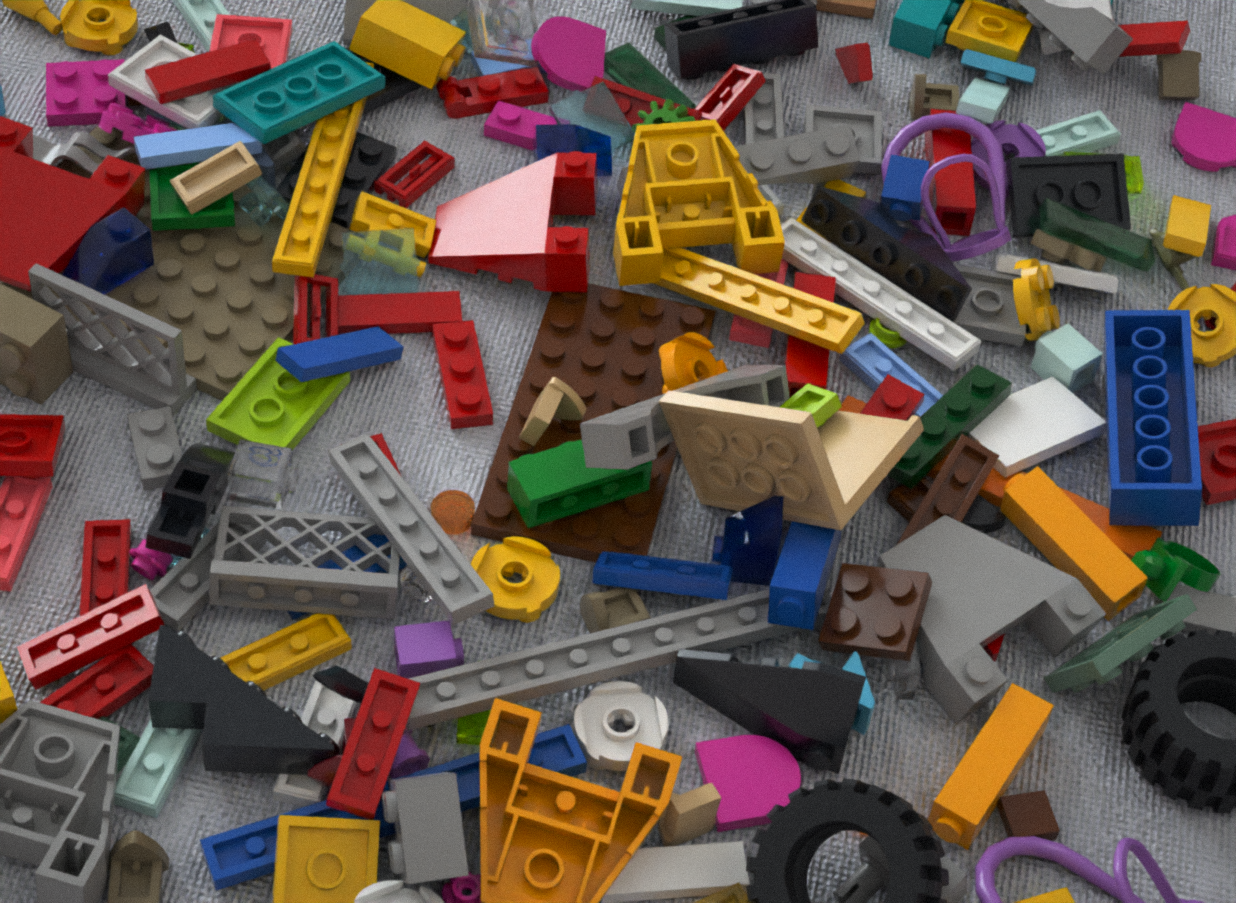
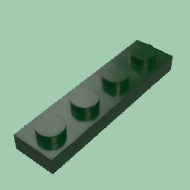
M977 364L920 417L924 431L887 475L910 489L914 487L954 448L962 434L967 436L1011 395L1012 382Z

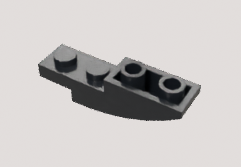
M195 443L190 446L178 461L162 491L161 505L147 533L145 548L191 559L210 515H215L238 464L240 453L201 443Z

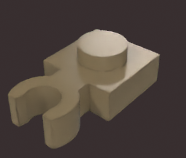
M1036 229L1030 243L1043 249L1041 256L1052 262L1063 265L1067 259L1083 268L1093 269L1097 272H1101L1107 258L1058 234Z

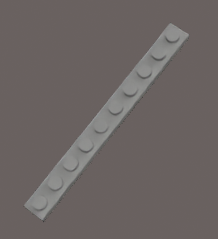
M770 589L529 648L409 678L410 680L420 682V687L406 728L409 731L491 710L495 698L514 704L676 662L679 649L717 652L803 629L768 623ZM826 589L815 626L824 623L831 597Z

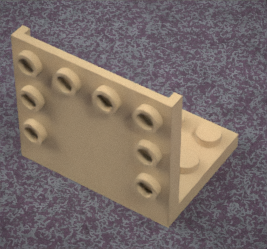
M670 390L659 400L700 504L840 531L924 431L920 416L912 415L908 421L838 410L822 426L817 428L812 413Z

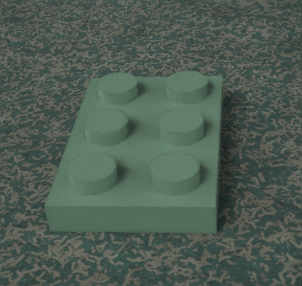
M1186 594L1141 610L1046 675L1044 679L1052 693L1071 688L1073 693H1077L1095 682L1098 685H1102L1123 672L1119 666L1127 659L1130 662L1137 661L1154 649L1152 641L1158 637L1161 640H1165L1183 630L1186 625L1182 620L1195 612L1197 608L1189 595Z

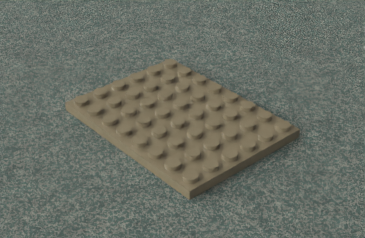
M97 125L89 133L104 146L112 150H123L134 145L123 140L122 131L115 128L112 129L110 134ZM76 146L99 165L102 163L103 159L84 147ZM130 153L121 158V160L141 166L136 153ZM63 159L56 166L88 179L91 177L83 168L68 159ZM148 169L145 170L144 205L128 227L117 235L111 232L99 240L98 248L87 254L85 251H82L70 259V266L58 274L182 330L186 374L196 378L197 390L222 401L278 337L290 343L293 340L294 277L296 275L272 272V259L290 204L283 203L274 199L273 196L243 185L233 191L235 226L152 231ZM330 222L315 274L338 278L339 286L361 260L358 259L357 253L344 249L349 234H353L364 239V236ZM1 283L33 299L32 291L29 292L8 283ZM307 283V323H308V321L310 320V284H309V283ZM47 286L59 299L58 294L51 287ZM321 286L320 303L322 306L326 301L325 286ZM83 302V304L90 310V312L93 315H96V313L90 308V306ZM66 305L65 307L68 309V311L75 317L77 321H80L79 318ZM120 320L128 331L131 332L130 327L123 320ZM101 322L104 328L111 334L113 338H115L116 336L110 331V329L103 322ZM155 336L161 342V344L167 349V341ZM137 339V341L148 352V354H152L150 350L143 344V342L140 339Z

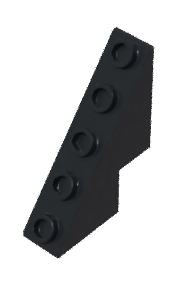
M821 186L817 187L801 219L803 223L950 321L955 322L972 288L933 235L898 226L888 210L880 202Z
M160 625L148 700L152 728L202 729V752L205 771L307 775V771L314 765L339 755V747L330 736L322 732L317 734L307 727L296 712L286 706L281 708L268 699L264 691L252 681L245 682L233 674L221 658L214 655L208 656L196 647L193 640L186 633L180 630L175 632L166 625Z

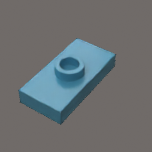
M969 49L964 50L960 61L962 67L984 72L985 80L1003 85L1009 79L1033 86L1037 74L1034 67Z

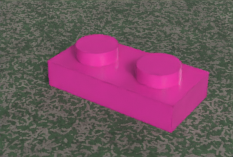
M498 100L484 123V136L550 156L559 152L569 134L570 122Z

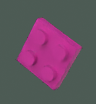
M124 59L46 63V118L48 127L99 124L103 110H108L110 103L126 107V94L110 86L108 74L124 63Z

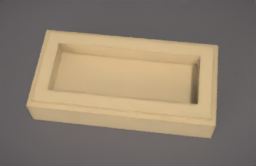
M239 141L171 179L170 183L192 215L261 176L262 172L243 143Z

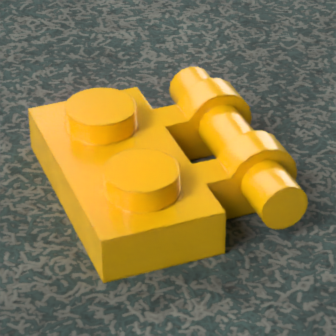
M361 191L355 204L349 229L363 234L364 239L349 234L344 249L357 253L358 259L370 263L371 260H375L391 266L392 272L403 276L409 273L421 278L426 262L415 259L412 256L415 254L422 258L426 257L431 248L436 220ZM378 241L398 248V252L379 245Z

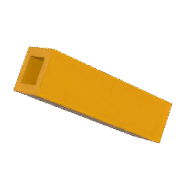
M1038 466L1026 475L1023 473L1015 475L1007 482L1003 488L1004 496L1000 511L1057 569L1077 578L1105 611L1106 615L1104 618L1108 622L1141 597L1148 577Z
M1014 683L1010 684L933 802L928 822L933 827L932 830L941 839L949 843H956L969 850L997 806L999 798L1004 795L1044 732L1053 704Z

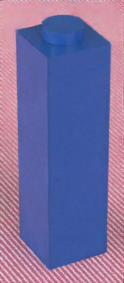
M791 521L770 583L768 623L808 630L814 629L841 540L840 530Z

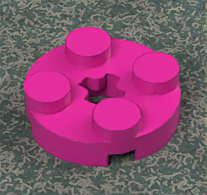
M110 103L108 110H103L98 125L99 128L110 134L113 127L122 130V139L133 144L135 136L178 131L170 127V122L164 119L147 115L145 121L133 115V110L115 103Z

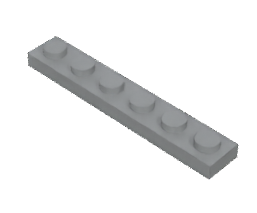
M368 433L328 450L332 466L452 625L494 607V598L491 590Z

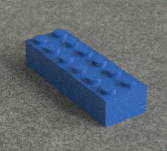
M1105 310L1104 374L1109 525L1199 526L1202 481L1190 310Z

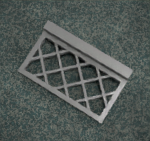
M37 263L28 271L33 300L64 315L73 371L154 409L170 406L172 416L179 411L197 390L196 378L186 374L182 330ZM47 286L51 287L60 298L58 299ZM83 302L88 304L96 315H93ZM66 305L72 310V312L79 318L80 321H77L75 319V317L65 307ZM120 320H123L132 331L129 332ZM101 322H103L110 329V331L116 336L115 338L111 336V334L104 328ZM155 336L166 340L168 348L166 349ZM137 339H140L152 354L149 355Z
M222 506L214 559L211 561L209 605L395 619L400 554L390 541L377 548L366 539L373 534L384 535L372 518ZM230 522L250 524L254 530L240 537L229 528ZM282 527H293L300 533L286 541L275 531ZM328 530L340 531L346 537L331 544L321 534ZM265 537L275 548L260 555L250 545ZM310 541L321 551L307 559L296 549ZM356 545L367 555L352 562L342 552ZM240 552L250 562L227 561L225 559ZM283 556H286L293 563H295L296 566L277 565L271 563L280 559ZM331 559L342 570L317 567ZM377 563L388 573L364 572L363 570Z

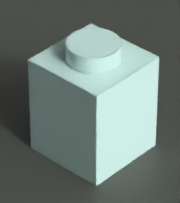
M1067 323L1054 332L1047 331L1040 336L1034 346L1035 354L1030 368L1044 380L1054 377L1074 393L1094 381L1103 353Z

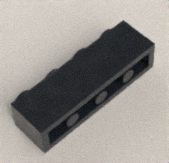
M772 0L664 24L667 65L680 78L686 80L698 79L703 76V73L716 70L727 72L733 64H765L774 57L782 55L800 56L806 50L819 47L817 8L810 0Z

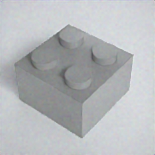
M441 772L388 780L389 791L382 792L381 805L384 821L393 823L395 840L387 841L390 871H393L394 874H399L400 879L406 884L469 876L456 773Z

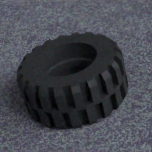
M1207 629L1190 631L1187 638L1183 634H1178L1166 639L1165 644L1157 645L1148 653L1145 662H1142L1123 707L1122 719L1124 723L1121 728L1123 741L1126 745H1130L1127 753L1136 767L1142 765L1144 768L1142 772L1143 777L1152 786L1157 783L1163 787V794L1174 801L1177 797L1189 802L1188 807L1200 811L1206 806L1212 807L1214 813H1231L1233 807H1236V740L1218 738L1203 731L1186 716L1180 704L1195 701L1208 702L1221 706L1236 715V638L1232 637V632L1216 630L1215 634H1208Z
M844 778L842 782H835L826 779L815 782L814 789L806 790L800 787L788 794L790 800L788 805L783 807L776 804L767 814V817L772 821L768 829L758 828L752 842L760 845L757 857H747L746 871L754 873V885L746 886L748 902L811 903L807 890V873L813 855L822 843L831 836L841 831H859L875 839L882 846L889 864V886L883 903H947V900L941 899L942 886L949 885L948 870L942 868L940 858L945 856L941 841L932 836L930 831L933 827L925 816L917 813L913 809V805L903 798L874 784L870 785L860 780Z

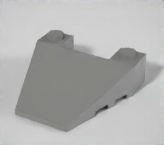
M946 515L886 551L877 559L879 567L927 572L931 577L932 586L914 649H917L925 671L922 675L928 689L956 724L989 703L1008 681L983 647L1025 621L1055 658L1086 637L1106 615L1105 611L1077 578Z
M29 700L0 724V855L39 866L35 872L38 903H98L107 887L121 733L120 725Z

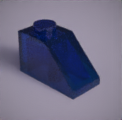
M576 124L536 125L533 136L534 163L557 152L569 153L579 151L582 153H597V176H612L611 136Z
M123 207L89 228L62 275L104 295L154 265L150 229Z
M772 496L725 518L723 535H714L711 562H718L719 565L733 567L732 582L770 586L782 534L784 496Z

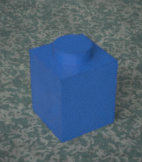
M897 155L890 156L881 195V203L894 220L908 221L913 219L920 221L923 209L921 184L927 170L930 168V161Z

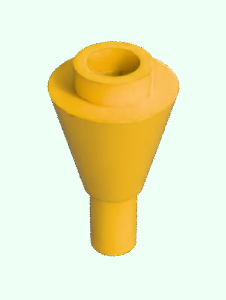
M2 0L5 7L35 22H39L53 35H57L62 31L61 21L49 11L44 0Z

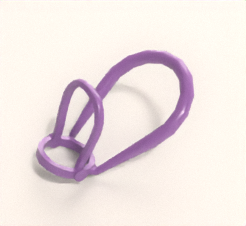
M945 112L922 116L901 128L887 145L881 165V173L884 186L890 156H900L911 140L930 130L942 128L961 130L980 141L988 153L990 167L982 159L972 154H959L947 157L933 164L923 178L921 199L926 214L939 237L922 215L920 221L909 220L920 232L933 235L951 261H959L985 254L1011 241L1009 230L1005 226L1006 166L1002 146L988 127L970 116ZM971 162L980 167L987 178L997 229L970 235L950 244L947 234L941 226L930 202V182L934 174L951 164Z
M1036 836L1007 837L987 847L975 866V891L981 903H1003L995 889V871L1001 862L1013 856L1029 855L1060 864L1123 903H1145L1133 893L1127 877V855L1130 850L1142 863L1166 903H1204L1198 900L1178 898L1146 847L1140 841L1127 837L1122 838L1118 842L1114 853V878L1089 859L1062 843Z

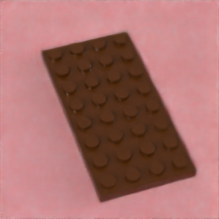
M588 283L587 292H552L471 523V535L501 542L506 537H525L543 544L551 553L596 563L602 551L648 556L678 452L675 441L661 448L657 453V458L651 460L653 463L648 491L531 528H527L507 490L508 463L525 454H535L558 447L565 442L581 440L580 423L662 395L665 382L659 356L660 347L688 332L698 333L709 340L715 321L716 310ZM557 377L579 395L587 408L581 420L552 418L549 426L536 444L532 446L520 439L519 436L537 398L551 378Z

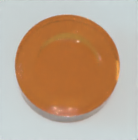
M448 490L441 492L433 499L431 515L446 534H460L471 527L475 514V504L468 494L458 490Z

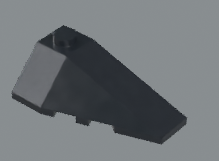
M679 649L676 656L673 683L752 734L777 741L790 751L796 761L805 763L815 770H828L839 774L853 730L866 676L817 662L804 661L803 667L800 669L780 667L777 658L762 657L760 664L741 663L732 654Z

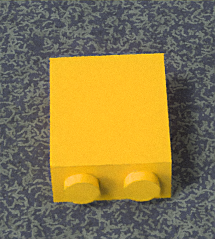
M377 0L360 17L349 50L432 90L440 79L446 81L453 67L457 68L461 63L466 51V47L461 45L466 31L402 0Z

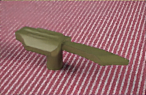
M1157 228L1149 230L1151 242L1166 270L1175 278L1181 291L1189 288L1182 275L1184 272L1180 265L1197 256L1164 248L1163 240L1165 233L1160 232Z

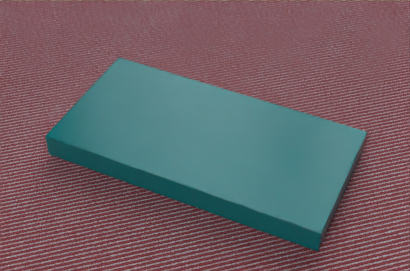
M333 41L214 94L213 107L262 144H266L384 89L385 76Z

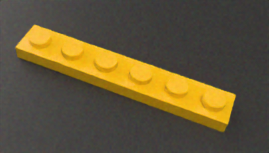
M680 247L663 249L659 283H653L843 354L865 324L862 314L858 311Z

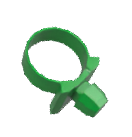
M1157 537L1150 550L1136 552L1131 560L1148 577L1145 585L1163 602L1168 600L1179 581L1197 590L1209 592L1221 575L1219 569L1199 553L1177 542H1166Z

